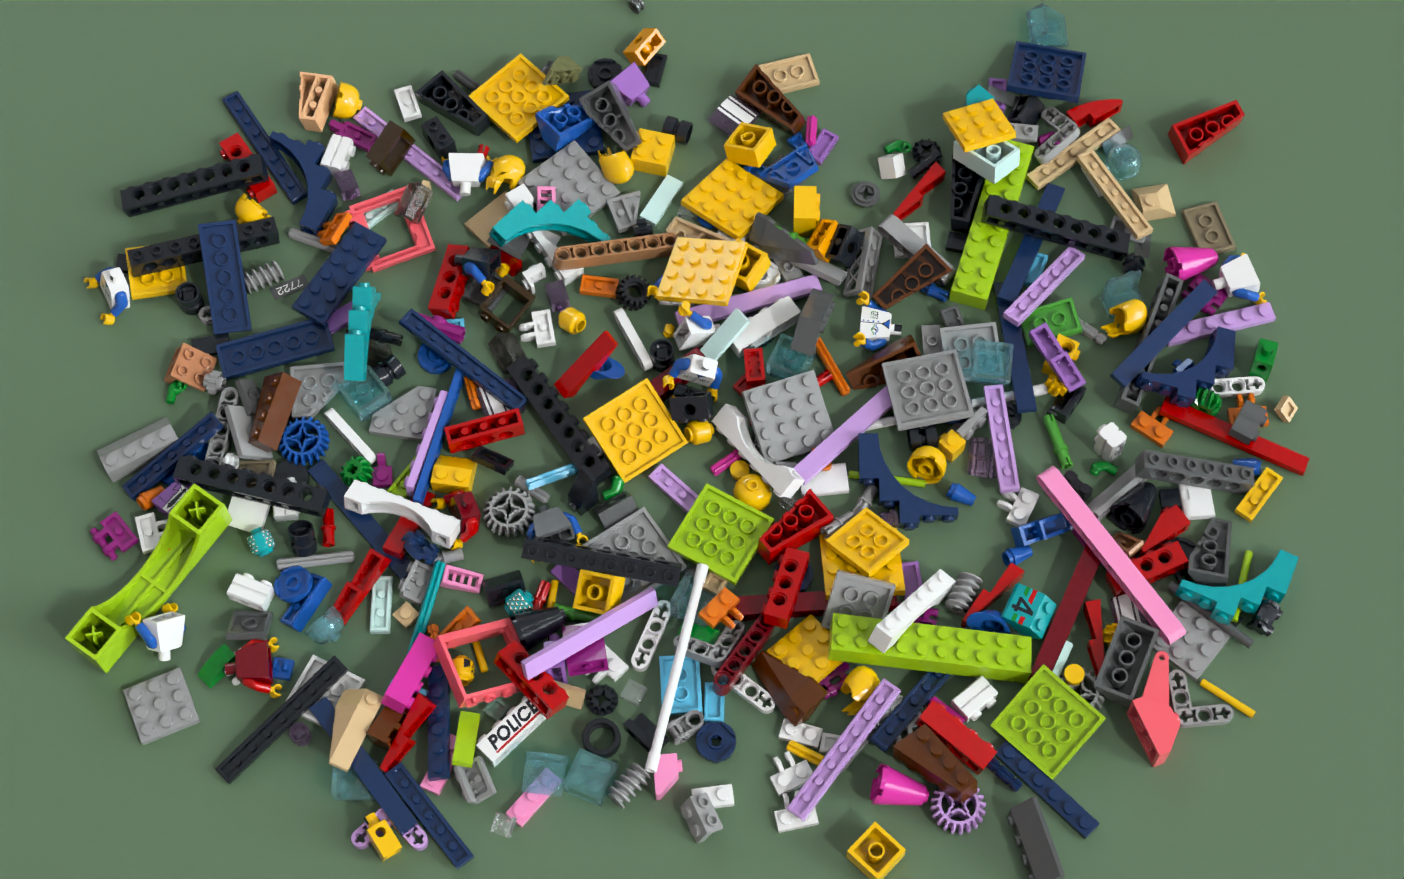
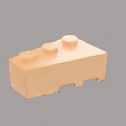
M300 72L299 119L305 130L322 132L335 100L338 85L332 75Z

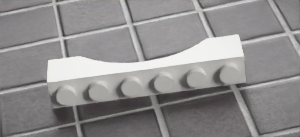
M525 184L505 194L506 202L504 204L509 212L522 200L530 204L534 210V197ZM541 231L525 234L529 240L532 239L534 241L535 249L539 254H543L546 265L549 268H553L555 271L554 275L559 282L562 281L566 286L582 277V274L584 275V268L563 271L555 269L552 261L555 250L558 247L548 241Z
M725 404L712 420L717 426L716 430L728 438L727 442L739 450L738 454L751 463L750 467L762 475L761 479L774 488L773 492L777 496L792 498L805 480L794 468L774 465L760 455L750 438L747 418L736 406Z
M354 480L344 495V506L346 509L362 515L368 513H390L405 517L419 525L428 534L433 543L449 549L460 533V520L454 516L445 515L436 509L427 508L418 502L409 501L402 496H396L384 489L373 487L366 482Z
M943 570L937 571L876 625L868 641L882 653H885L921 614L930 607L938 605L948 596L956 581Z

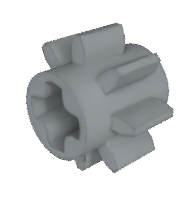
M213 370L212 373L205 375L203 387L208 390L209 394L217 395V392L225 389L226 378L221 375L222 372Z

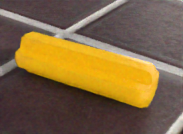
M790 740L787 744V751L817 766L824 759L823 755L795 741Z

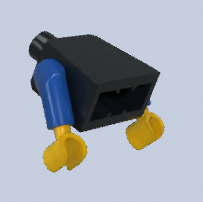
M470 248L464 255L456 254L454 258V264L462 266V273L464 275L474 277L479 284L483 285L481 292L485 296L492 293L495 288L494 283L486 280H490L496 272L503 278L510 270L507 264L501 263V249Z

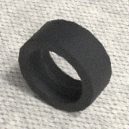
M598 718L586 725L583 730L582 741L585 750L590 756L597 759H606L612 757L618 751L621 745V734L618 726L613 721L607 718ZM607 728L612 732L614 739L609 748L600 750L591 745L590 735L595 729Z

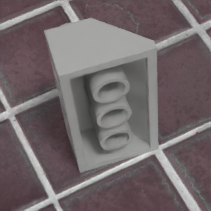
M165 417L97 450V453L111 481L115 482L144 468L178 440V437L168 418Z

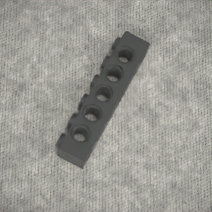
M1143 450L1135 459V477L1245 495L1255 485L1254 468L1150 450Z

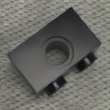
M437 116L421 124L424 138L441 161V157L444 156V159L449 158V153H457L454 139Z
M838 224L825 258L837 267L851 269L864 235L851 225Z
M711 392L674 393L669 398L672 421L678 420L679 423H686L697 419V422H705L714 414ZM688 404L695 407V412L688 408Z

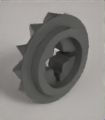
M859 182L852 188V201L857 206L860 205L863 208L872 207L878 203L880 190L872 182ZM865 190H867L868 193L866 199L863 198Z

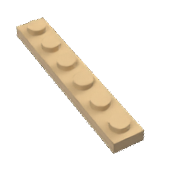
M1107 118L1067 146L1050 162L1041 164L1028 173L1026 179L1037 190H1040L1078 163L1076 160L1077 155L1091 149L1096 151L1102 146V142L1121 131V129L1110 118Z
M1091 149L1077 155V162L1134 238L1138 240L1153 232L1152 226L1095 151Z

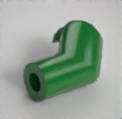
M898 139L886 145L883 149L886 154H891L894 151L908 153L911 150V144Z
M178 380L170 384L165 402L171 405L175 404L176 395L186 390L187 384Z
M1099 461L1091 464L1089 472L1094 476H1098L1100 471L1116 475L1119 467L1107 461Z
M618 474L612 477L611 487L601 492L604 500H608L622 492L624 481Z

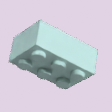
M955 140L953 158L995 184L1019 166L1020 149L1008 141H1003L964 152L957 140Z

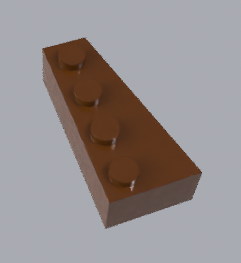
M755 64L735 91L738 100L791 135H795L806 123L803 115L783 95L780 89L773 84L760 67Z
M925 244L872 295V298L883 309L887 310L951 273L952 269Z
M284 372L264 376L252 429L249 434V444L267 453L277 451L302 381Z
M923 724L893 745L894 759L905 763L909 769L924 776L925 780L940 787L941 791L962 804L977 793V780L926 724Z

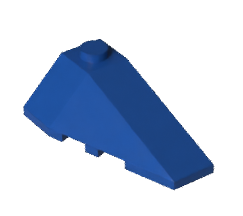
M581 102L577 105L564 104L563 107L559 108L550 106L535 114L543 140L554 151L569 145L596 124L586 114Z

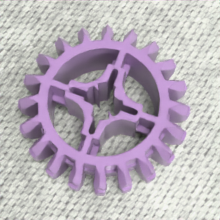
M940 787L938 788L939 791H934L933 795L936 798H931V803L934 805L930 807V811L935 812L932 815L933 819L939 818L936 823L937 826L944 824V831L949 827L951 828V834H954L955 829H957L959 835H962L963 829L970 833L971 827L977 829V823H982L983 818L981 816H985L986 811L983 808L986 807V803L981 802L984 799V795H977L980 791L979 788H977L976 794L962 804L941 791ZM944 798L948 800L947 803L950 806L946 813H944L941 805ZM969 801L973 802L975 808L972 816L966 807ZM962 805V808L954 809V806ZM960 817L964 821H955L951 818Z

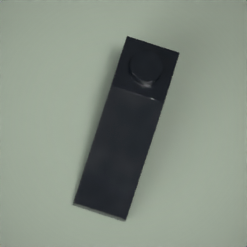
M584 465L580 468L568 493V506L573 512L577 511L580 516L599 503L596 478Z

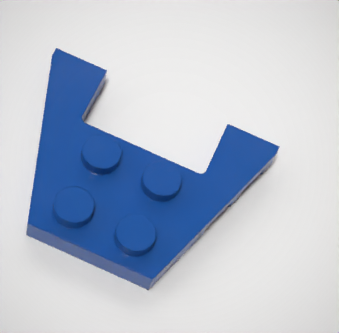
M801 132L787 139L788 146L794 151L769 167H765L762 164L760 168L745 166L743 168L761 180L788 189L796 186L819 170Z

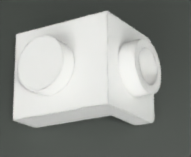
M542 263L532 265L528 270L522 272L523 280L521 283L532 294H535L534 283L546 277L545 267Z

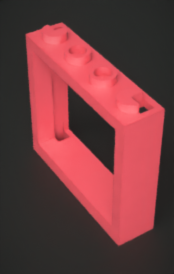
M510 618L437 636L433 646L459 708L465 706L470 708L480 702L485 701V703H489L498 697L503 696V698H507L514 693L521 692L513 683H508L466 694L448 651L449 648L503 635L506 645H509L514 640L522 645Z

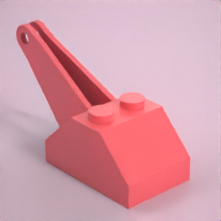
M1164 651L1156 653L1142 697L1132 700L1126 713L1152 767L1165 762L1180 727L1178 714L1173 712L1169 706V655Z

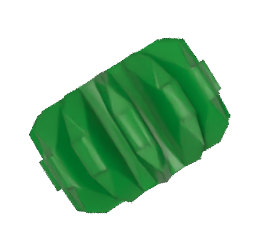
M1199 388L1196 390L1195 400L1189 406L1211 416H1217L1222 406V399L1214 391Z
M352 456L350 461L345 460V466H341L342 470H344L340 473L343 478L342 481L349 487L354 480L368 483L367 480L373 478L371 473L374 470L371 467V463L362 456Z

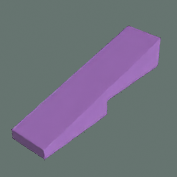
M1047 323L1029 331L1028 337L1069 393L1086 384L1067 351L1064 352Z

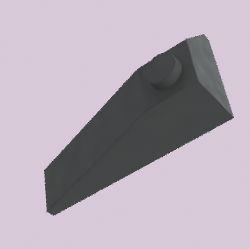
M1212 518L1194 551L1190 554L1188 574L1199 585L1211 587L1226 586L1229 573L1232 521Z

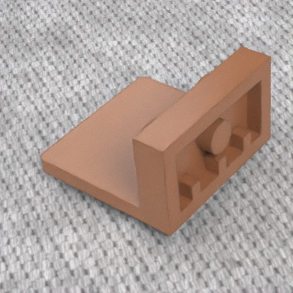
M182 343L176 348L163 381L171 384L173 381L178 380L204 392L206 389L203 387L204 377L206 374L212 373L217 358L186 343Z

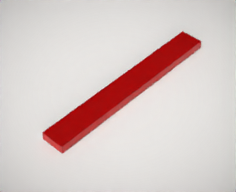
M1167 396L1159 411V414L1301 476H1303L1310 459L1258 436L1255 442L1251 440L1250 444L1246 445L1228 435L1232 424L1189 406L1186 408L1170 403V397Z

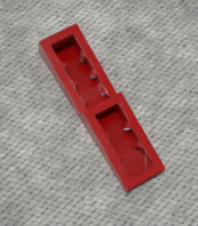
M935 162L895 210L893 215L902 221L921 207L923 196L944 181L946 171Z
M604 331L553 384L563 398L574 397L593 371H598L617 347L618 343L608 331Z
M762 348L743 349L747 390L766 385Z
M427 491L423 506L431 508L433 504L431 500L436 498V494ZM401 516L382 547L384 553L402 560L406 553L403 547L405 541L401 542L402 537L408 531L415 532L421 527Z
M370 548L353 580L346 582L328 616L345 626L392 559Z
M1010 563L991 592L985 589L981 591L962 619L961 627L965 628L968 626L966 621L970 614L987 610L1021 580L1024 570Z
M1100 599L1085 602L1082 609L1092 640H1089L1086 648L1095 676H1098L1104 661Z
M418 693L379 767L382 771L388 772L399 764L416 744V741L411 737L437 707L427 696Z

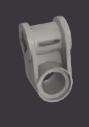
M691 710L668 723L666 731H669L672 735L675 745L682 744L698 733L699 729L704 725L703 715L698 710ZM693 718L700 719V722L696 725H692L690 723V720Z

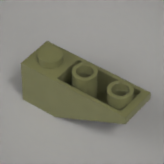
M558 56L542 84L545 86L575 83L579 79L583 68L569 56Z

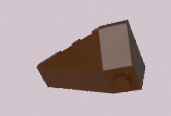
M910 334L893 342L846 372V375L853 390L876 387L877 385L886 384L882 363L921 356V353Z
M764 650L759 653L752 663L754 670L781 713L795 727L809 720L828 694L814 678L806 677L799 673L798 669L784 665L782 660Z

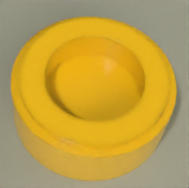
M742 460L732 463L730 467L732 478L738 480L740 477L749 474V465Z
M1068 665L1064 671V680L1070 685H1079L1084 679L1085 672L1080 665Z

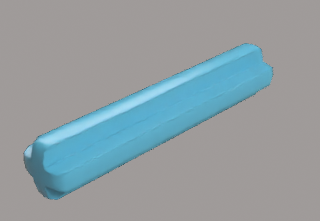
M574 463L526 479L525 485L528 490H532L578 473V469Z

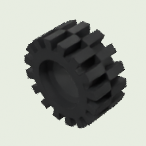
M632 274L631 277L628 275L617 286L615 294H617L616 300L620 299L618 303L620 305L623 303L624 309L628 306L629 311H632L633 308L634 311H638L651 298V295L647 297V288L650 284H645L647 280L644 278L642 281V276L638 275L636 278V274ZM629 287L635 288L639 292L640 297L634 298L630 296L627 289Z

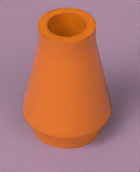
M159 485L140 493L139 497L136 498L137 503L144 511L147 509L151 510L154 507L152 500L165 489Z

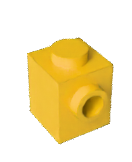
M952 429L947 434L943 433L938 439V449L950 463L965 449L966 441Z

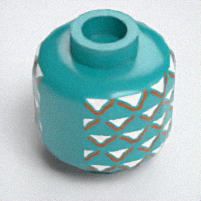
M259 527L250 531L251 535L246 541L253 555L262 557L273 552L276 543L270 530H262Z
M517 589L505 598L504 608L510 616L516 613L531 611L533 609L532 601L534 597L528 590L524 592L522 589Z

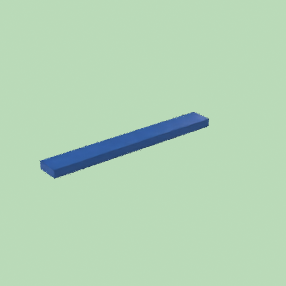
M458 369L455 370L413 496V502H418L422 506L431 482L434 464L439 457L446 436L444 427H448L464 382V374Z

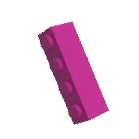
M419 633L385 692L381 704L400 714L404 712L405 708L410 709L415 700L412 697L414 692L419 693L424 684L421 682L422 678L428 677L432 670V667H430L431 662L436 663L438 659L433 646L435 640Z

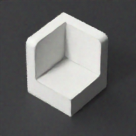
M903 153L887 154L878 158L881 179H893L906 175Z

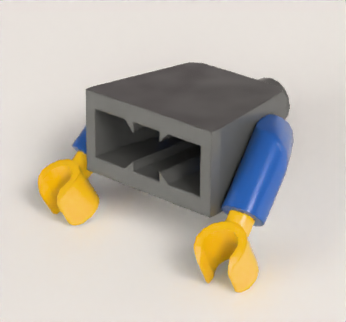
M541 506L538 510L539 513L533 516V523L530 524L527 532L529 536L562 542L572 540L576 535V544L581 545L579 540L588 542V537L581 533L582 529L576 517L567 512H562L559 507L549 509L548 506Z

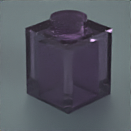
M351 169L334 174L343 201L352 200L361 195Z
M563 280L545 284V291L552 312L563 311L565 308L570 307L569 297Z

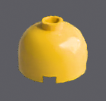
M340 82L335 99L333 117L348 119L354 116L357 110H361L363 100L359 99V92L354 86Z
M245 193L242 194L235 205V214L239 218L237 220L239 224L272 217L271 215L266 216L265 214L268 212L255 200H249L247 198L248 195Z
M932 446L917 448L911 454L907 463L908 471L915 479L917 476L926 480V484H934L941 481L947 467L945 455L939 449Z
M755 473L746 474L736 482L733 489V497L762 511L771 501V486L761 479L762 475Z

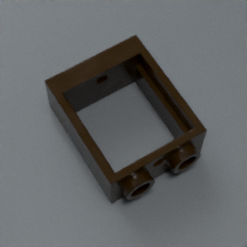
M390 120L365 157L370 160L369 164L382 175L387 173L392 176L416 140L404 128Z
M505 275L479 307L477 314H479V317L484 322L491 323L499 333L508 335L534 303L536 296L508 275ZM503 289L524 304L509 325L487 310Z

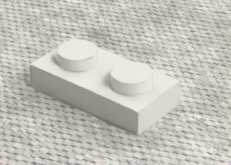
M409 85L395 89L394 92L404 122L422 118L412 86Z
M784 718L779 739L788 742L792 740L803 746L818 750L823 728L805 723L795 727L787 718Z
M732 784L691 789L692 796L706 792L714 808L734 806Z

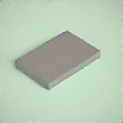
M227 405L224 409L238 458L271 460L273 458L272 452L267 453L248 443L255 416H247L244 406Z

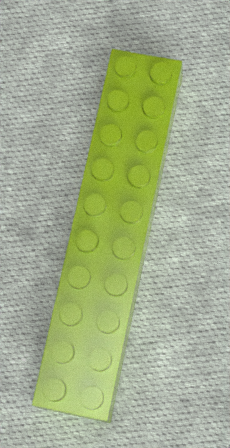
M1013 140L1007 141L1020 149L1019 166L995 184L987 179L985 180L951 288L949 301L981 310L986 309L1010 230L981 222L984 203L989 195H998L1004 199L1019 202L1034 151V146Z
M833 613L830 621L828 660L977 678L983 676L986 679L1027 683L1031 675L1032 637L912 623L896 643L885 653H882L868 640L876 625L883 619Z

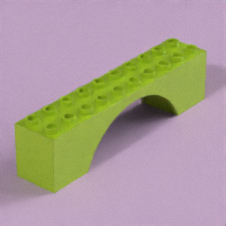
M194 483L169 512L164 532L154 551L139 572L123 589L109 600L99 605L91 606L65 637L73 649L107 674L139 635L135 629V624L132 626L128 625L125 622V617L138 612L141 615L140 622L142 623L143 619L153 617L232 522L225 504Z

